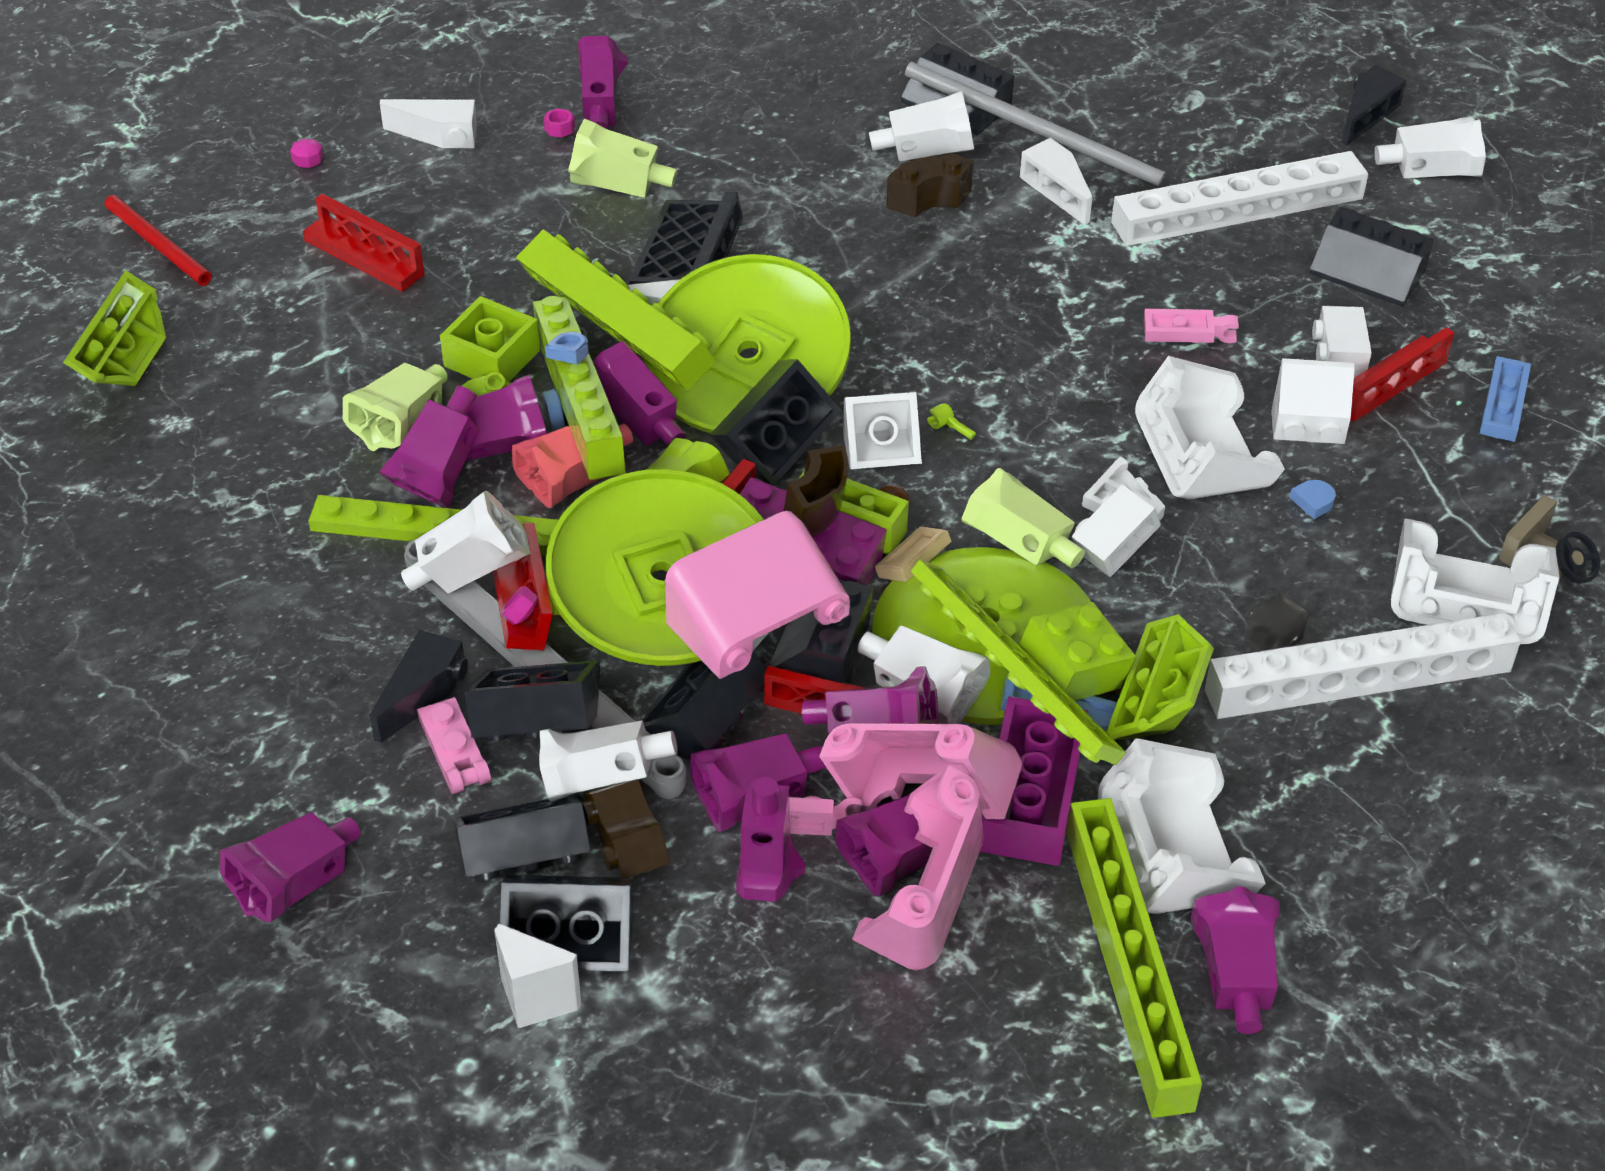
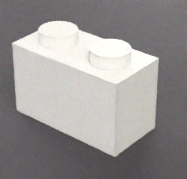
M1322 306L1319 320H1314L1312 329L1313 340H1318L1316 361L1354 363L1355 378L1368 370L1372 353L1363 307Z
M1122 484L1115 492L1109 493L1102 500L1100 507L1090 518H1086L1078 524L1072 539L1076 545L1085 550L1084 558L1111 577L1161 524L1156 509Z

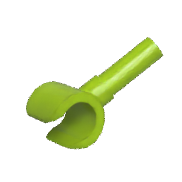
M942 403L929 410L932 415L927 418V421L933 429H939L947 424L950 428L957 430L970 440L975 437L976 432L954 418L953 410L948 404Z

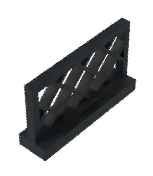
M725 192L721 201L666 200L631 275L630 285L679 280L682 278L674 277L685 271L691 273L708 263L727 258L743 220L738 192ZM672 211L685 212L674 218L670 216ZM707 212H716L705 219L701 217V215ZM691 220L696 221V223L686 228L681 226ZM673 229L676 231V233L666 238H663L661 236L662 234ZM703 230L707 232V234L696 239L692 237ZM684 239L688 242L676 249L672 247V245ZM664 249L668 252L656 259L652 257V255ZM695 250L698 252L697 255L687 260L683 257ZM674 260L678 262V264L668 269L663 267ZM654 270L658 272V274L652 277H643Z

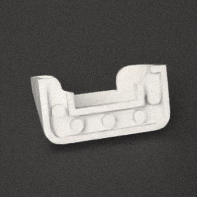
M1168 356L1140 394L1136 403L1135 414L1171 493L1176 497L1190 500L1271 486L1285 468L1276 453L1262 451L1255 458L1252 457L1232 418L1244 401L1243 388L1236 373Z
M1404 519L1391 594V607L1399 618L1431 625L1506 613L1521 641L1520 644H1531L1543 637L1559 581L1555 548L1538 544L1522 546L1516 551L1511 568L1437 554L1438 535L1436 530L1425 522Z
M1136 738L1125 751L1126 754L1119 763L1113 765L1103 777L1098 789V799H1112L1147 912L1158 914L1193 908L1194 900L1207 895L1228 892L1236 887H1245L1249 891L1257 893L1266 884L1257 862L1251 858L1243 857L1231 863L1210 808V804L1224 786V776L1215 753Z

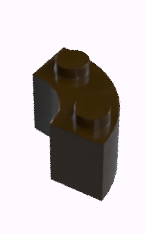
M949 153L945 156H930L902 163L900 167L888 176L886 208L913 217L933 207L958 209L971 192L974 160L963 158L955 153Z
M843 445L808 451L804 475L797 480L788 482L783 511H791L806 526L812 538L827 529L835 521L841 510L849 469L848 456Z
M639 779L583 791L586 799L581 801L584 818L588 825L594 824L603 844V847H601L602 857L609 871L616 869L621 877L630 878L671 863L660 824L648 807Z

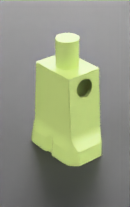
M584 119L575 138L568 172L570 173L571 183L596 186L645 198L652 182L672 188L676 180L677 169L656 163L658 146L605 129L597 123Z
M403 363L369 385L346 394L343 397V421L352 432L365 442L369 450L375 451L382 447L396 448L401 445L428 400L442 405V384L447 381V373L438 364H434L424 371L408 363Z
M996 469L992 476L980 485L969 498L962 516V522L988 534L1031 563L1039 565L1052 557H1056L1073 569L1083 559L1085 550L1068 539L1075 522L1003 469Z

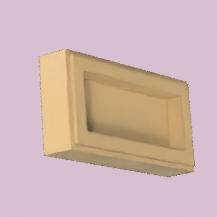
M920 526L875 566L878 577L907 582L914 576L911 570L919 559L928 563L952 542L948 531Z

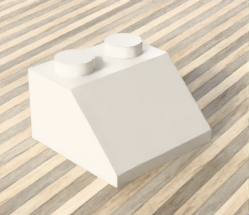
M1282 358L1271 410L1273 439L1345 444L1351 419L1354 363Z

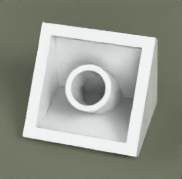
M916 392L844 398L843 436L850 469L922 464Z
M498 924L494 931L501 980L517 1027L522 1028L577 1011L581 1006L577 955Z

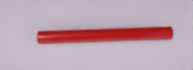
M110 195L106 198L104 205L110 212L197 284L205 286L211 281L212 274L117 195Z

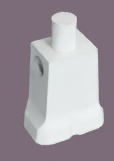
M962 91L942 99L890 111L892 127L869 132L873 151L896 146L899 161L974 150Z
M1473 117L1397 128L1395 144L1375 147L1376 164L1398 163L1403 178L1453 175L1481 177L1486 158L1480 120H1474Z
M484 491L472 500L465 509L415 540L418 562L404 569L401 575L406 586L412 591L433 580L443 590L450 593L504 565L531 554L527 534L521 523L491 493Z
M904 626L898 628L890 641L871 632H866L858 645L859 653L875 660L873 664L876 682L882 687L897 686L907 680L916 667L926 666L928 674L937 688L939 724H960L990 677L988 657L956 649Z
M643 720L575 733L560 734L550 729L540 731V771L550 802L577 792L647 777L652 759L677 755V743L674 732L667 731L646 735Z

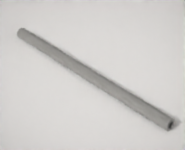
M912 61L906 68L905 76L948 95L962 91L964 101L968 104L1046 138L1051 137L1064 146L1159 187L1163 182L1166 172Z

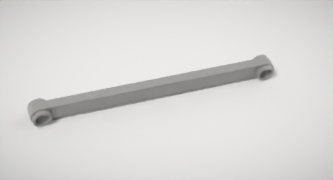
M415 540L408 543L405 548L406 568L418 562ZM433 580L423 585L513 666L568 663L548 644H546L544 651L506 648L498 601L475 581L450 593L443 590ZM599 690L597 717L586 730L636 721ZM677 755L652 759L647 777L641 779L653 789L656 795L661 798L671 799L679 796L684 790L687 782L686 768L682 759Z

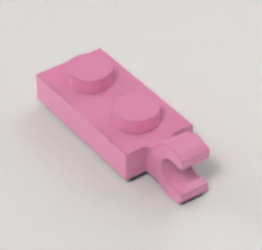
M1145 309L1144 333L1145 341L1214 343L1215 336L1224 343H1235L1237 341L1236 330H1227L1238 329V316L1235 315L1214 317L1213 310Z
M816 796L805 798L789 797L790 833L832 836V829H836L837 819L846 817L849 813H861L862 800L847 798L839 805L833 806L834 800L822 799Z

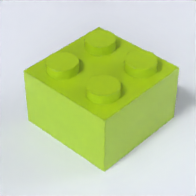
M482 296L476 299L440 335L444 367L472 379L486 376L491 372H498L510 382L540 351L538 320Z
M1093 602L1031 617L1019 643V646L1074 701L1121 689L1136 658V655Z

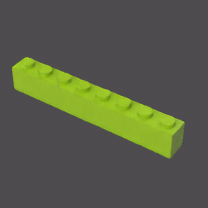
M543 229L517 255L516 259L534 280L558 297L567 296L571 307L617 341L628 343L643 360L687 392L716 362L708 351L711 344L699 332L695 331L691 334L689 333V328L679 318L669 319V314L659 304L654 302L650 305L649 300L636 288L630 291L629 286L618 275L614 274L610 277L608 270L595 260L593 263H590V258L581 249L576 247L572 250V246L560 234L553 237Z
M548 296L543 300L534 301V318L538 320L540 348L589 480L626 474L622 434L590 354L588 353L577 365L546 358L545 346L556 336L567 332L581 334L567 296Z
M1105 798L1071 803L1066 834L1151 1117L1158 1118L1195 1112L1202 1081L1112 799Z

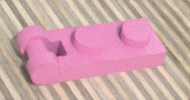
M455 697L417 709L419 721L452 795L464 791V786L478 783L480 786L491 782L487 763L482 758L474 738H471V731Z

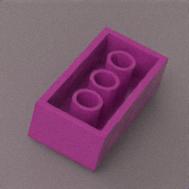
M750 478L740 495L765 520L783 512L787 491ZM839 512L835 521L827 529L813 537L838 579L868 585L876 571L875 566L883 558L887 529Z
M1008 696L999 739L1014 746L1021 758L1022 768L1005 819H985L984 815H982L984 839L980 852L1060 866L1070 804L1073 799L1081 752L1078 750L1080 743L1075 738L1066 736L1055 727L1054 722L1056 718L1051 713L1047 714L1041 711L1027 699Z

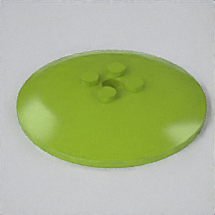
M759 254L738 255L713 261L692 271L673 285L658 302L669 314V319L679 318L689 328V333L693 334L697 331L711 344L708 351L716 360L711 368L687 392L643 360L649 370L677 400L676 417L691 427L712 433L778 360L798 359L830 396L837 388L847 368L851 350V331L846 310L838 294L816 272L800 263L778 256ZM754 348L758 350L757 354L751 358L740 356L744 349Z
M650 469L610 478L584 492L564 511L556 523L546 554V577L550 595L559 614L571 629L587 643L611 656L634 663L656 666L681 665L701 661L687 644L666 624L665 580H657L652 574L659 570L668 572L670 567L681 558L764 519L737 492L720 482L695 473L669 469Z
M988 547L961 548L938 553L928 562L943 569L1018 645L1031 617L1091 602L1081 587L1061 570L1047 562L1035 565L1016 552L1007 549ZM915 575L907 582L892 580L879 598L874 611L873 634L890 641L898 628L904 626L956 649L986 656L984 652L987 648L982 643L978 644L968 638L962 632L965 626L960 621L957 622L949 618L941 611L940 608L943 604L939 600L929 597L919 588L922 582ZM989 659V680L976 701L970 706L962 722L1002 725L1005 711L1001 710L1003 686L1009 672L1005 667H1001Z

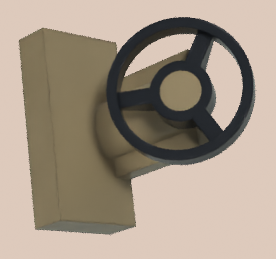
M1543 495L1507 533L1499 560L1511 566L1516 551L1528 544L1553 547L1556 549L1559 578L1564 575L1567 579L1577 584L1592 581L1600 570V556L1595 544L1588 536L1581 532L1565 534L1558 541L1544 534L1550 526L1557 501ZM1569 537L1579 539L1585 544L1590 554H1585L1578 547H1572L1567 539ZM1592 560V569L1587 578L1578 577V569L1583 568L1586 565V561Z

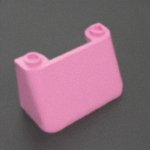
M791 511L775 514L681 558L670 567L665 579L666 624L719 679L740 671L748 665L753 651V640L813 611L814 617L823 625L837 623L844 617L849 616L850 599L804 523Z
M844 724L831 731L825 740L819 756L845 796L862 800L861 812L877 808L876 805L888 796H891L892 799H900L906 783H925L947 765H950L970 776L977 784L980 793L981 812L985 819H1005L1022 768L1021 758L1010 743L962 724Z
M947 765L913 791L904 809V812L910 815L914 814L918 821L919 831L915 839L933 848L919 885H908L899 890L893 897L889 909L877 918L864 917L860 920L852 938L853 941L915 971L929 967L939 958L983 845L984 834L978 786L970 776L950 765Z

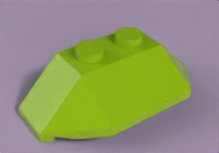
M125 270L63 363L94 383L135 386L166 339L161 312L156 302L158 299L156 289Z
M1179 614L1147 623L1135 654L1136 658L1128 672L1106 731L1113 740L1143 738L1174 730L1194 706L1214 648Z

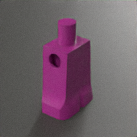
M584 36L577 44L584 119L597 123L609 130V126H616L615 88L620 74L628 65V56L620 52L616 42L609 36Z
M624 341L600 352L593 364L612 412L646 446L660 438L668 446L675 438L686 439V433L675 423L677 400L642 362L641 356L635 353L630 345Z
M529 374L516 379L507 387L476 397L466 416L480 430L465 461L512 452V445L547 434Z
M458 385L446 407L428 400L400 447L387 460L379 474L391 484L440 507L449 508L454 497L455 482L480 430L466 416L477 395L471 390Z
M926 666L916 667L907 680L894 687L825 692L826 700L804 701L802 705L804 724H828V733H831L838 726L850 723L939 724L937 688L934 681L930 678Z
M785 733L726 748L691 753L690 777L712 824L718 832H722L734 827L742 820L747 782L753 783L761 776H769L774 778L778 785L789 786V797L803 798L805 797L807 774L826 769L827 767L819 757L822 746L819 745L796 752Z
M761 776L753 783L747 782L741 821V852L736 880V892L743 899L776 902L787 893L794 879L804 874L806 870L805 862L796 851L790 833L789 786L778 785L777 781L769 776Z
M910 795L872 810L837 819L835 831L836 846L850 867L858 873L861 881L874 896L879 897L893 889L895 883L925 866L932 852V847L915 839L919 826L914 814L910 815L904 812Z
M310 812L253 840L220 850V874L247 917L255 916L264 922H272L291 905L344 872L345 846L360 838V829L351 817H346L328 827L314 813Z
M1236 887L1228 892L1207 895L1194 900L1190 918L1193 930L1200 939L1204 949L1214 1009H1234L1236 1030L1243 1034H1253L1263 1028L1261 1009L1271 1010L1278 988L1274 933L1280 916V901L1268 895L1253 893L1245 887Z

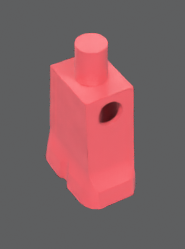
M626 424L619 425L618 427L623 438V447L633 442V435ZM569 426L512 445V466L517 477L529 490L533 491L534 495L547 508H552L571 493L599 480H589Z

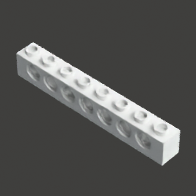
M1347 151L1114 197L1111 223L1126 246L1361 200L1364 196L1368 172L1353 152Z
M1506 613L1228 656L1210 660L1205 692L1216 718L1221 719L1511 672L1521 641Z

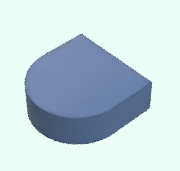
M576 332L560 334L545 346L546 358L577 365L589 353L588 339Z
M552 389L542 392L552 432L566 427L557 390Z
M1321 480L1306 481L1292 488L1290 493V499L1313 519L1329 512L1333 507L1336 496L1334 488Z

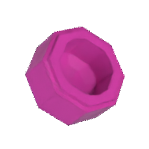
M554 109L547 112L543 119L544 130L549 136L562 138L572 134L574 131L575 116L569 110Z
M315 139L299 140L293 143L290 150L292 161L298 167L311 168L321 163L324 156L322 145Z
M526 586L520 587L504 605L500 612L502 613L501 616L512 625L522 623L534 611L538 596Z

